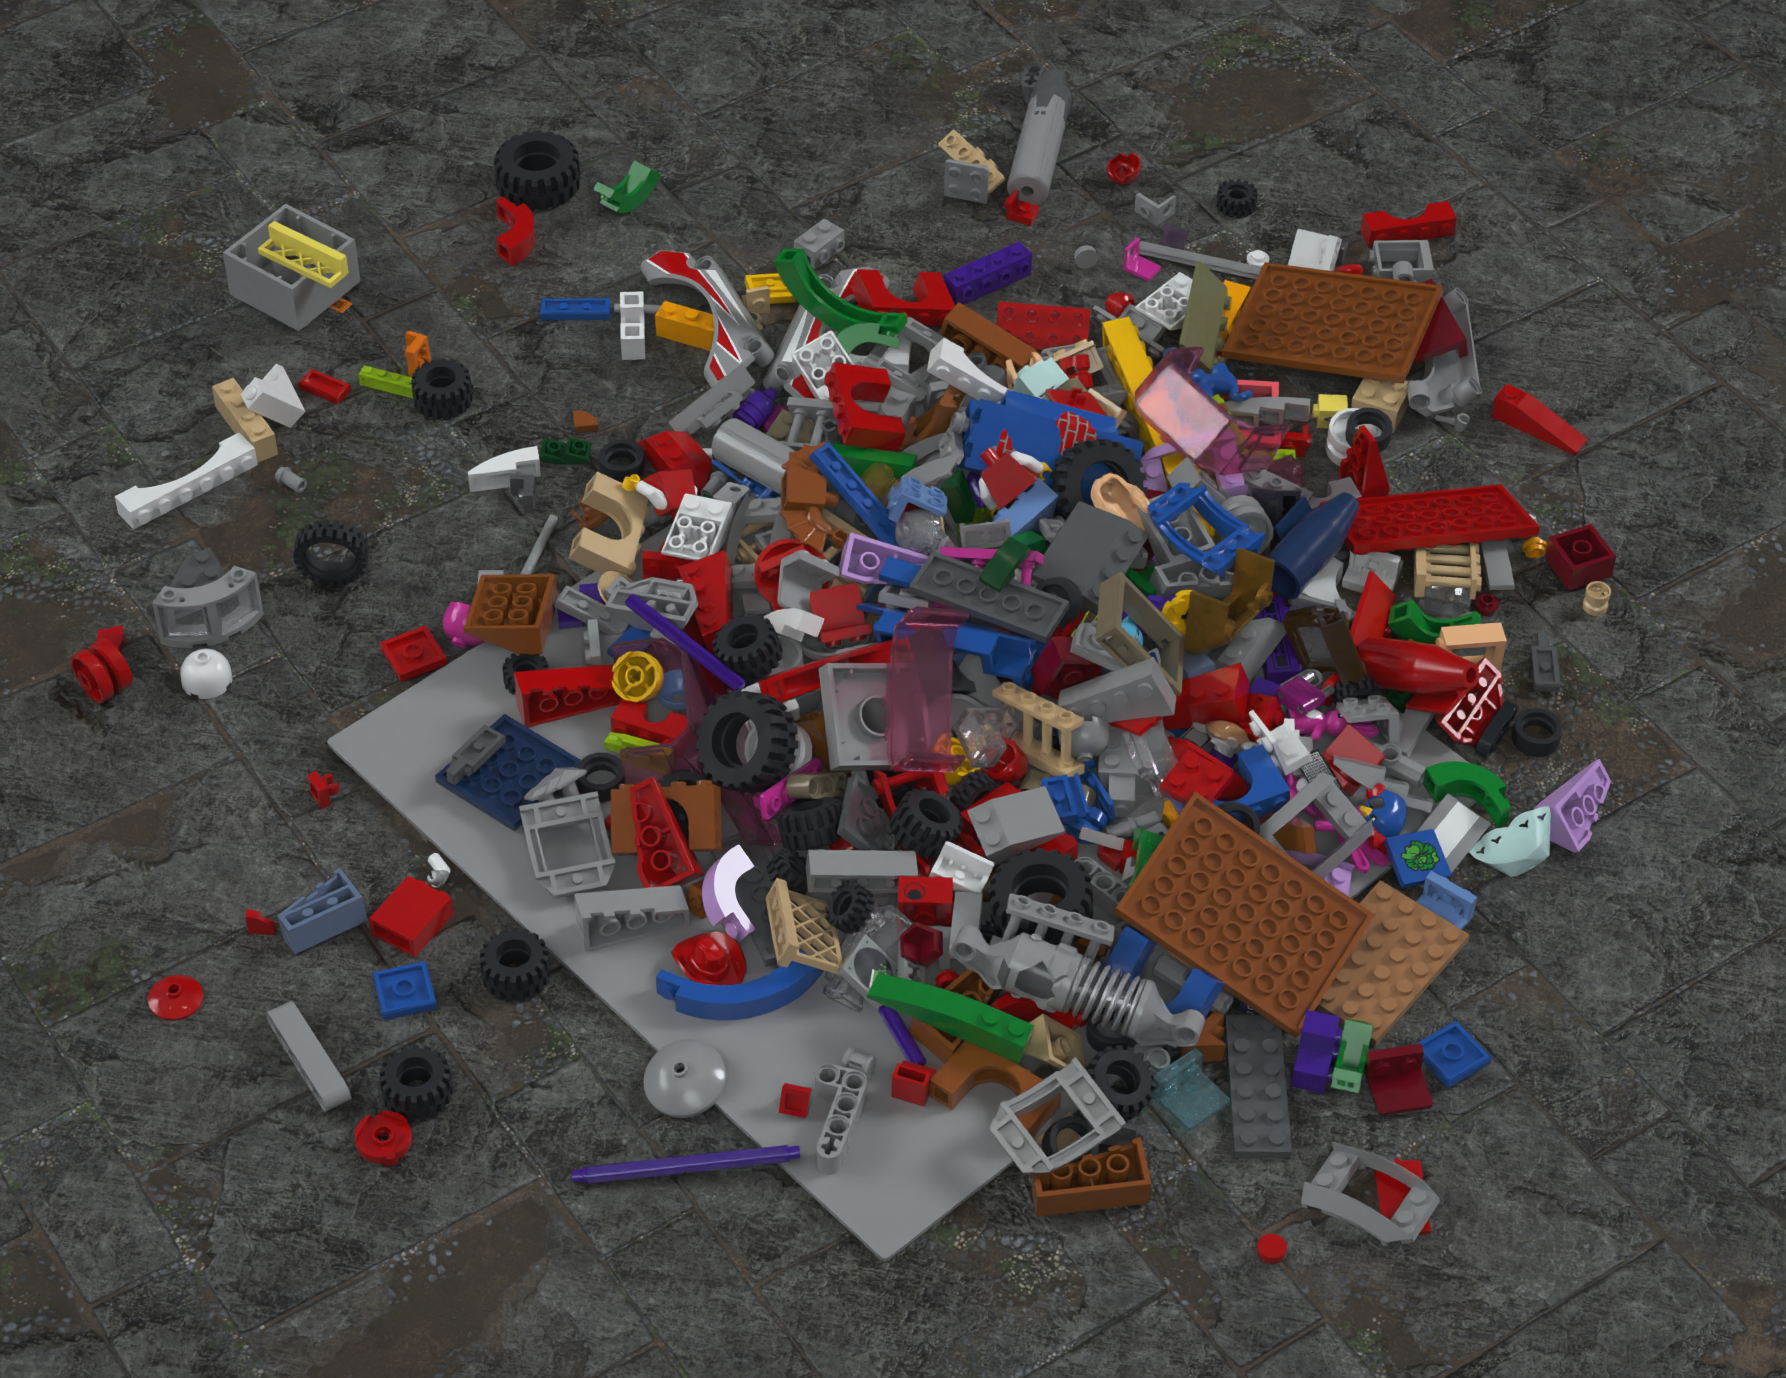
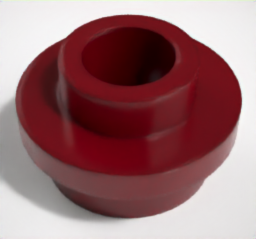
M1489 593L1479 594L1474 601L1476 611L1483 616L1493 615L1498 610L1500 604L1498 598Z

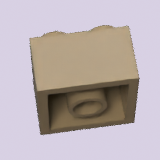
M1363 378L1352 398L1351 408H1375L1383 411L1391 419L1392 433H1394L1409 406L1408 381H1405L1403 384Z

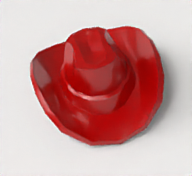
M718 931L702 933L676 944L671 951L672 957L691 981L697 983L736 985L742 983L747 973L746 959L741 947L736 940L725 933Z

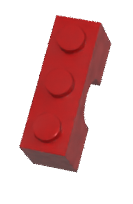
M622 698L610 717L611 732L627 734L673 747L674 755L679 757L685 753L695 737L693 718L670 711L665 720L657 723L649 722L647 704L643 702H632Z

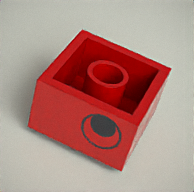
M899 876L897 936L907 925L914 922L926 926H952L953 877Z

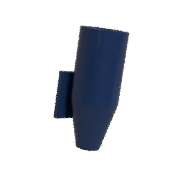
M1343 492L1312 510L1307 498L1301 497L1274 528L1281 541L1267 555V558L1275 560L1272 592L1286 599L1297 598L1340 551L1360 509L1359 502L1354 496Z

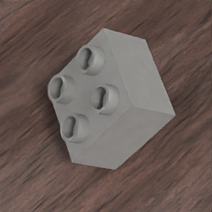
M284 204L223 252L230 295L297 331L309 325L313 319L334 302L341 299L345 293L360 282L355 239L287 204ZM275 221L345 254L349 273L330 289L258 254V248L270 238L268 225ZM274 245L269 250L278 251L282 249ZM297 256L285 257L289 260L300 259V257ZM314 264L303 265L304 267H306V268H308V269H309V268H317V267H318V266H316V265H314ZM333 273L322 274V276L328 279L335 275Z

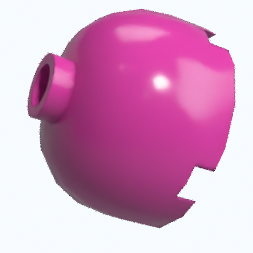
M451 602L443 616V630L447 637L451 639V644L464 649L465 646L475 647L484 642L481 639L464 633L463 628L471 606L459 602Z

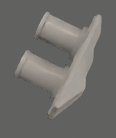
M574 767L555 768L550 775L543 778L537 786L532 788L524 796V799L529 801L539 800V802L554 800L553 793L560 789L564 798L580 795L574 781L585 775L587 771Z

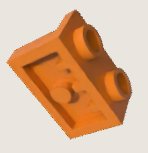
M407 331L405 333L407 345L405 358L408 365V375L412 377L418 367H422L423 363L431 362V355L427 336Z

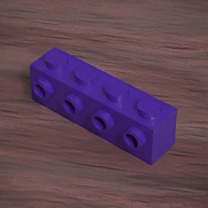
M1017 242L944 274V282L955 306L958 302L964 305L1031 275L1032 253L1020 242Z

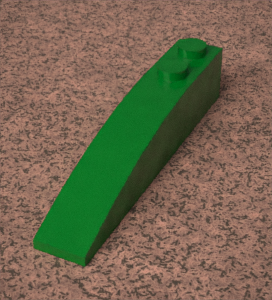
M879 973L866 998L1020 1064L1030 1044L1034 1025L963 995L932 985Z

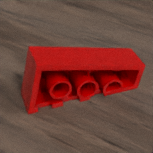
M725 550L678 567L683 583L692 584L695 588L698 606L694 614L707 649L712 655L715 654L713 650V640L716 639L715 634L721 631L720 627L723 624L729 623L728 621L732 619L733 584L731 579L733 569Z

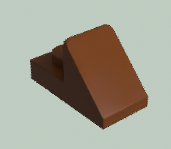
M1215 1010L1205 1020L1197 1044L1182 1047L1181 1061L1191 1063L1222 1061L1224 1059L1225 1044L1219 1039L1225 1031V1028H1223L1225 1015Z

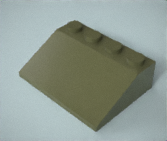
M1199 261L1196 262L1179 341L1184 377H1190V374L1196 369H1201L1208 375L1212 374V367L1219 364L1217 353L1218 351L1221 352L1223 348L1221 334L1222 331H1226L1228 317H1225L1226 310L1230 311L1232 305V297L1228 295L1227 286Z

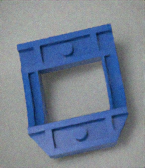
M1178 483L1148 505L1147 510L1155 525L1179 551L1199 566L1225 579V572L1235 565L1237 548L1240 547L1257 554L1265 539V533L1260 532L1257 534L1249 530L1248 524L1237 519L1221 507L1207 492V487L1204 485L1199 488H1190V483ZM1192 505L1217 532L1225 537L1223 541L1207 553L1189 543L1169 523Z

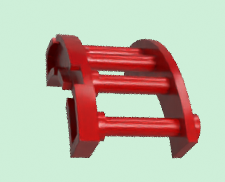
M932 753L923 755L924 764L921 765V768L889 778L878 769L873 771L875 779L872 780V785L877 795H880L884 811L887 813L889 820H891L893 813L897 809L890 791L892 787L925 778V780L928 779L932 791L946 797L945 793H948L950 790L946 782L940 757ZM961 830L953 844L986 859L983 847L974 840L971 834L965 836ZM917 854L918 877H929L932 868L930 869L928 863L937 861V859L923 858Z

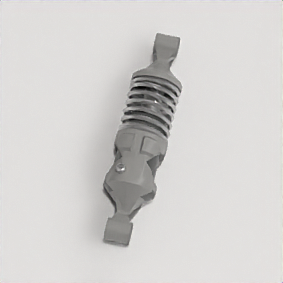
M967 925L959 930L951 948L952 955L965 965L966 969L978 973L992 990L1002 989L1011 993V996L1014 998L1031 999L1042 1010L1052 1013L1056 1010L1067 1013L1070 1009L1072 1010L1073 1017L1080 1010L1083 1011L1081 1015L1083 1020L1093 1013L1091 1021L1094 1024L1098 1021L1104 1007L1105 1011L1101 1021L1102 1028L1107 1026L1113 1011H1115L1111 1024L1112 1032L1118 1028L1123 1015H1125L1121 1034L1134 1039L1140 1046H1152L1161 1043L1175 1048L1177 1046H1194L1199 1041L1205 1024L1204 1016L1197 1010L1189 1009L1172 1015L1161 999L1154 981L1149 979L1146 981L1145 978L1141 980L1137 976L1129 987L1131 975L1128 972L1123 976L1119 984L1120 969L1115 970L1109 980L1111 973L1110 965L1104 967L1103 971H1101L1100 961L1093 965L1091 964L1090 957H1083L1082 954L1077 952V948L1064 943L1058 945L1050 944L1038 934L1029 935L1023 932L1012 939L988 945L978 928Z

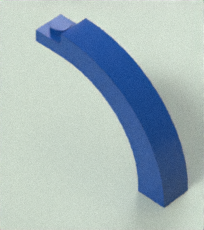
M799 949V953L806 954L802 949ZM791 961L788 968L780 966L770 974L750 982L736 985H708L682 978L661 969L656 976L657 994L665 999L675 1001L677 1012L702 1019L738 1020L761 1016L788 1005L808 991L824 970Z

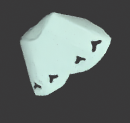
M1549 806L1524 812L1515 817L1508 827L1489 831L1475 844L1469 853L1475 859L1510 877H1517L1529 871L1550 856L1551 813ZM1546 813L1543 821L1540 818H1537L1538 816H1543V814ZM1526 820H1528L1527 828L1519 827L1520 824H1525ZM1499 836H1501V839L1499 840L1498 844L1495 842H1491L1492 839L1496 840ZM1482 847H1485L1484 854L1476 853L1477 851H1481Z

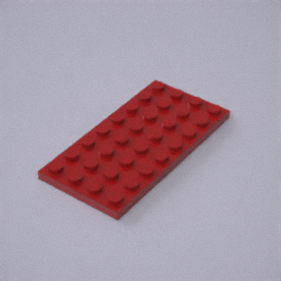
M1498 484L1356 498L1360 509L1344 543L1353 554L1365 555L1369 552L1388 553L1391 550H1413L1418 547L1435 548L1438 545L1447 544L1457 546L1460 543L1504 541L1507 538L1516 537L1526 539L1529 536L1539 535L1540 526L1504 486ZM1327 501L1320 502L1319 506L1326 503Z

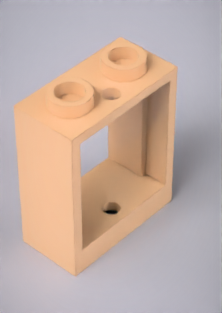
M1501 622L1441 627L1440 637L1436 638V645L1452 652V649L1486 647L1485 655L1464 656L1463 658L1477 664L1485 657L1501 672L1507 642Z

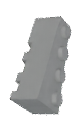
M1152 657L1060 690L1058 706L1078 716H1084V721H1092L1093 716L1106 719L1109 723H1112L1113 721L1174 715L1176 695L1156 660Z

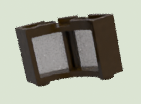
M1316 606L1287 611L1282 622L1297 660L1302 665V672L1307 669H1314L1321 673L1335 672L1338 673L1341 683L1348 681L1356 683L1366 677L1367 668L1365 663L1360 660L1348 629L1349 623L1344 611L1340 612L1339 608L1335 606H1325L1324 610H1317Z

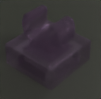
M1166 224L1160 245L1184 250L1189 230L1172 224Z

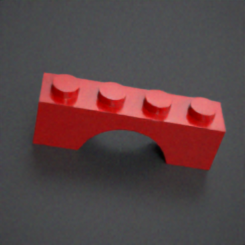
M1443 201L1427 204L1425 212L1419 217L1412 219L1396 218L1385 211L1364 213L1362 215L1360 231L1368 248H1373L1374 241L1426 240L1452 236L1455 233L1457 217L1449 202Z

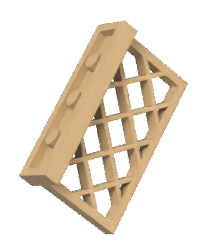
M776 878L765 900L777 965L788 968L790 962L794 961L840 975L837 971L843 964L837 931L825 918V915H827L825 908L829 907V905L826 904V901L788 890L787 881ZM816 909L822 910L824 914H821ZM804 911H806L813 918L811 919L809 916H807L804 913ZM795 915L803 923L797 921L793 916ZM817 923L821 924L826 929V931L822 929ZM807 928L811 929L816 935L812 934ZM796 932L801 934L805 938V940H803ZM820 940H823L824 942H826L830 947H827V946H826L822 941H820ZM812 944L814 947H816L819 950V952H817L810 945ZM799 949H802L806 954L799 953Z

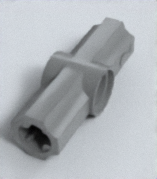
M1364 736L1385 755V759L1381 762L1380 766L1386 767V778L1397 777L1416 788H1420L1424 780L1425 766L1402 755V751L1397 745H1382Z
M1163 954L1158 959L1153 969V974L1181 991L1193 967L1189 968L1172 956ZM1222 989L1210 1011L1214 1012L1217 1010L1225 1015L1233 1003L1234 996Z

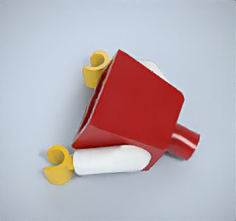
M990 446L979 455L987 465L981 471V478L978 482L980 498L989 509L991 517L994 518V512L1002 509L1036 482L1037 475L1042 481H1045L1046 479L1042 475L1043 472L1050 471L1052 473L1053 471L1046 463L1039 462L1034 457L1017 451L1011 453L1007 450L999 457Z
M691 469L659 471L643 479V481H640V477L637 474H633L630 477H625L622 483V487L626 491L634 492L636 489L637 492L646 496L652 503L658 516L671 515L673 522L685 493L697 496L698 491L697 487L694 486Z

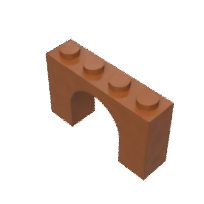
M711 780L696 781V785L687 786L686 782H670L671 787H661V783H658L666 800L677 801L687 813L689 822V850L694 852L722 851L721 787L712 785ZM621 784L619 789H611L612 854L619 856L637 855V847H635L634 838H636L634 820H632L630 787L634 786V784Z
M964 1041L931 1078L929 1097L953 1110L964 1096L977 1085L999 1083L1010 1088L1018 1096L1042 1082L1043 1079L1036 1076L1031 1070L1022 1068L1011 1060ZM1061 1093L1042 1106L1018 1118L1032 1138L1037 1135L1059 1109Z

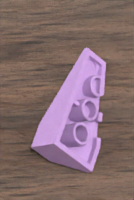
M850 533L843 546L839 573L840 577L863 584H891L879 580V574L888 556L923 566L929 556Z
M1600 759L1592 762L1533 809L1549 806L1551 813L1550 841L1574 853L1579 852L1590 840L1592 835L1590 831L1591 824L1598 819V814L1596 813L1598 805L1604 802L1611 783ZM1546 813L1543 814V816H1538L1537 818H1540L1543 821Z

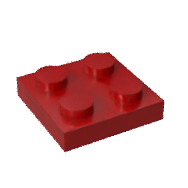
M426 625L380 642V650L400 682L447 665L446 656Z
M1188 750L1160 783L1159 792L1184 805L1187 804L1194 792L1214 803L1233 780V773Z

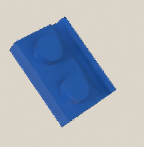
M1075 773L1073 777L1062 775L1041 779V787L1046 786L1062 824L1077 822L1080 818L1090 819V812L1078 773Z

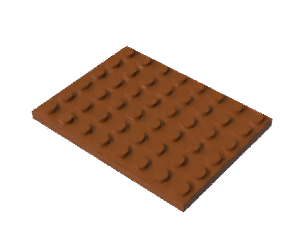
M1265 262L1222 349L1223 358L1404 384L1443 294V287L1433 284Z
M1194 792L1113 911L1117 916L1191 967L1202 969L1224 982L1223 989L1294 1038H1297L1302 1031L1306 1011H1314L1375 915L1197 792Z

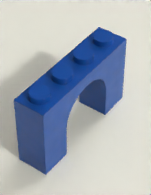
M1261 744L1239 752L1238 770L1249 786L1250 791L1244 797L1229 802H1238L1250 807L1257 814L1258 819L1266 814L1277 812L1290 801V789L1265 747ZM1167 796L1179 815L1185 805ZM1216 800L1213 804L1218 806L1224 803V801ZM1238 812L1227 813L1241 823L1247 822L1246 818Z
M1126 926L1101 971H1103L1104 967L1110 965V980L1113 972L1120 969L1119 984L1123 976L1129 972L1131 975L1130 987L1135 977L1139 976L1141 979L1142 969L1157 942L1138 929ZM1193 968L1178 996L1165 1005L1172 1015L1193 1009L1200 1012L1206 1018L1225 983L1202 969Z

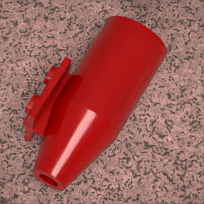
M1370 636L1363 640L1357 649L1360 660L1365 663L1367 674H1370V677L1373 676L1378 688L1415 694L1406 704L1407 709L1448 715L1467 692L1475 687L1479 680V668L1475 663L1435 644Z

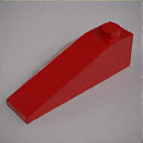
M1362 425L1352 440L1353 447L1348 448L1346 451L1347 458L1342 459L1340 463L1338 480L1351 477L1362 498L1386 496L1390 491V486L1377 442L1365 425Z
M652 776L630 787L632 820H634L636 835L634 842L635 847H637L638 863H636L637 873L644 888L678 885L682 887L704 876L694 851L689 850V841L655 777Z

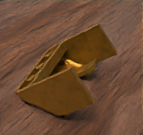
M1239 547L1236 550L1232 591L1222 601L1194 590L1190 592L1184 643L1185 652L1198 655L1226 645L1230 641L1232 642L1236 635L1265 606L1268 607L1273 599L1271 588L1275 560Z

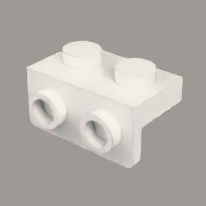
M946 841L929 877H953L954 891L982 893L994 863Z

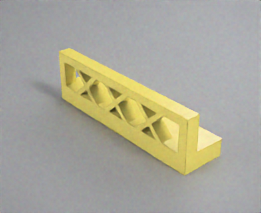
M275 221L268 225L270 238L258 248V254L330 289L349 273L345 254ZM275 245L282 250L270 251L269 249ZM297 256L300 257V259L289 260L285 257ZM314 264V265H316V266H318V267H317V268H309V269H308V268L304 267L303 265ZM326 273L335 274L330 279L322 276V274Z

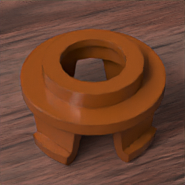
M583 497L578 501L585 513L582 518L574 509L571 510L572 517H577L579 520L578 526L580 529L583 527L594 529L610 517L582 503Z

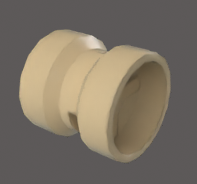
M1594 581L1587 585L1583 609L1589 615L1601 616L1606 613L1611 595V589L1606 583Z

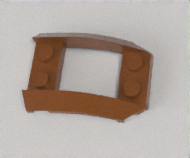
M949 384L944 395L929 411L917 418L911 416L905 427L906 435L900 449L893 452L901 453L921 440L946 433L950 426L952 415L958 411L966 393Z

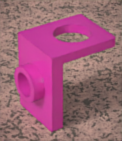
M1136 238L1125 248L1123 270L1149 282L1161 271V266L1139 256L1140 239Z

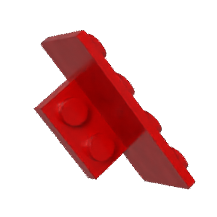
M999 302L996 325L1035 350L1043 351V349L1072 345L1084 339L1088 341L1091 310L1087 308Z

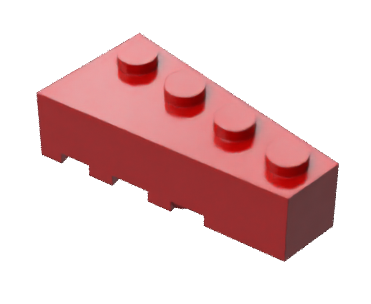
M1241 662L1182 680V694L1176 697L1174 715L1165 716L1157 725L1166 730L1191 728L1193 722L1206 724L1216 720L1231 723L1243 721L1250 682Z
M614 665L514 672L517 707L524 726L528 728L619 705L622 698L617 695L612 686V680L614 681L612 669Z

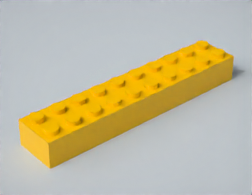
M1130 317L1102 322L1103 347H1106L1108 359L1116 377L1122 384V389L1127 391V397L1123 404L1125 409L1134 415L1139 423L1140 441L1144 442V453L1146 454L1151 448L1185 439L1186 436L1181 435L1179 420L1174 419L1172 404L1167 403L1165 388L1160 387L1159 375L1157 371H1153L1152 359L1150 356H1146L1145 343L1143 340H1139L1137 325L1132 324ZM1189 451L1160 458L1168 491L1173 487L1167 476L1186 457H1189L1194 462V466H1196L1193 452L1189 453Z

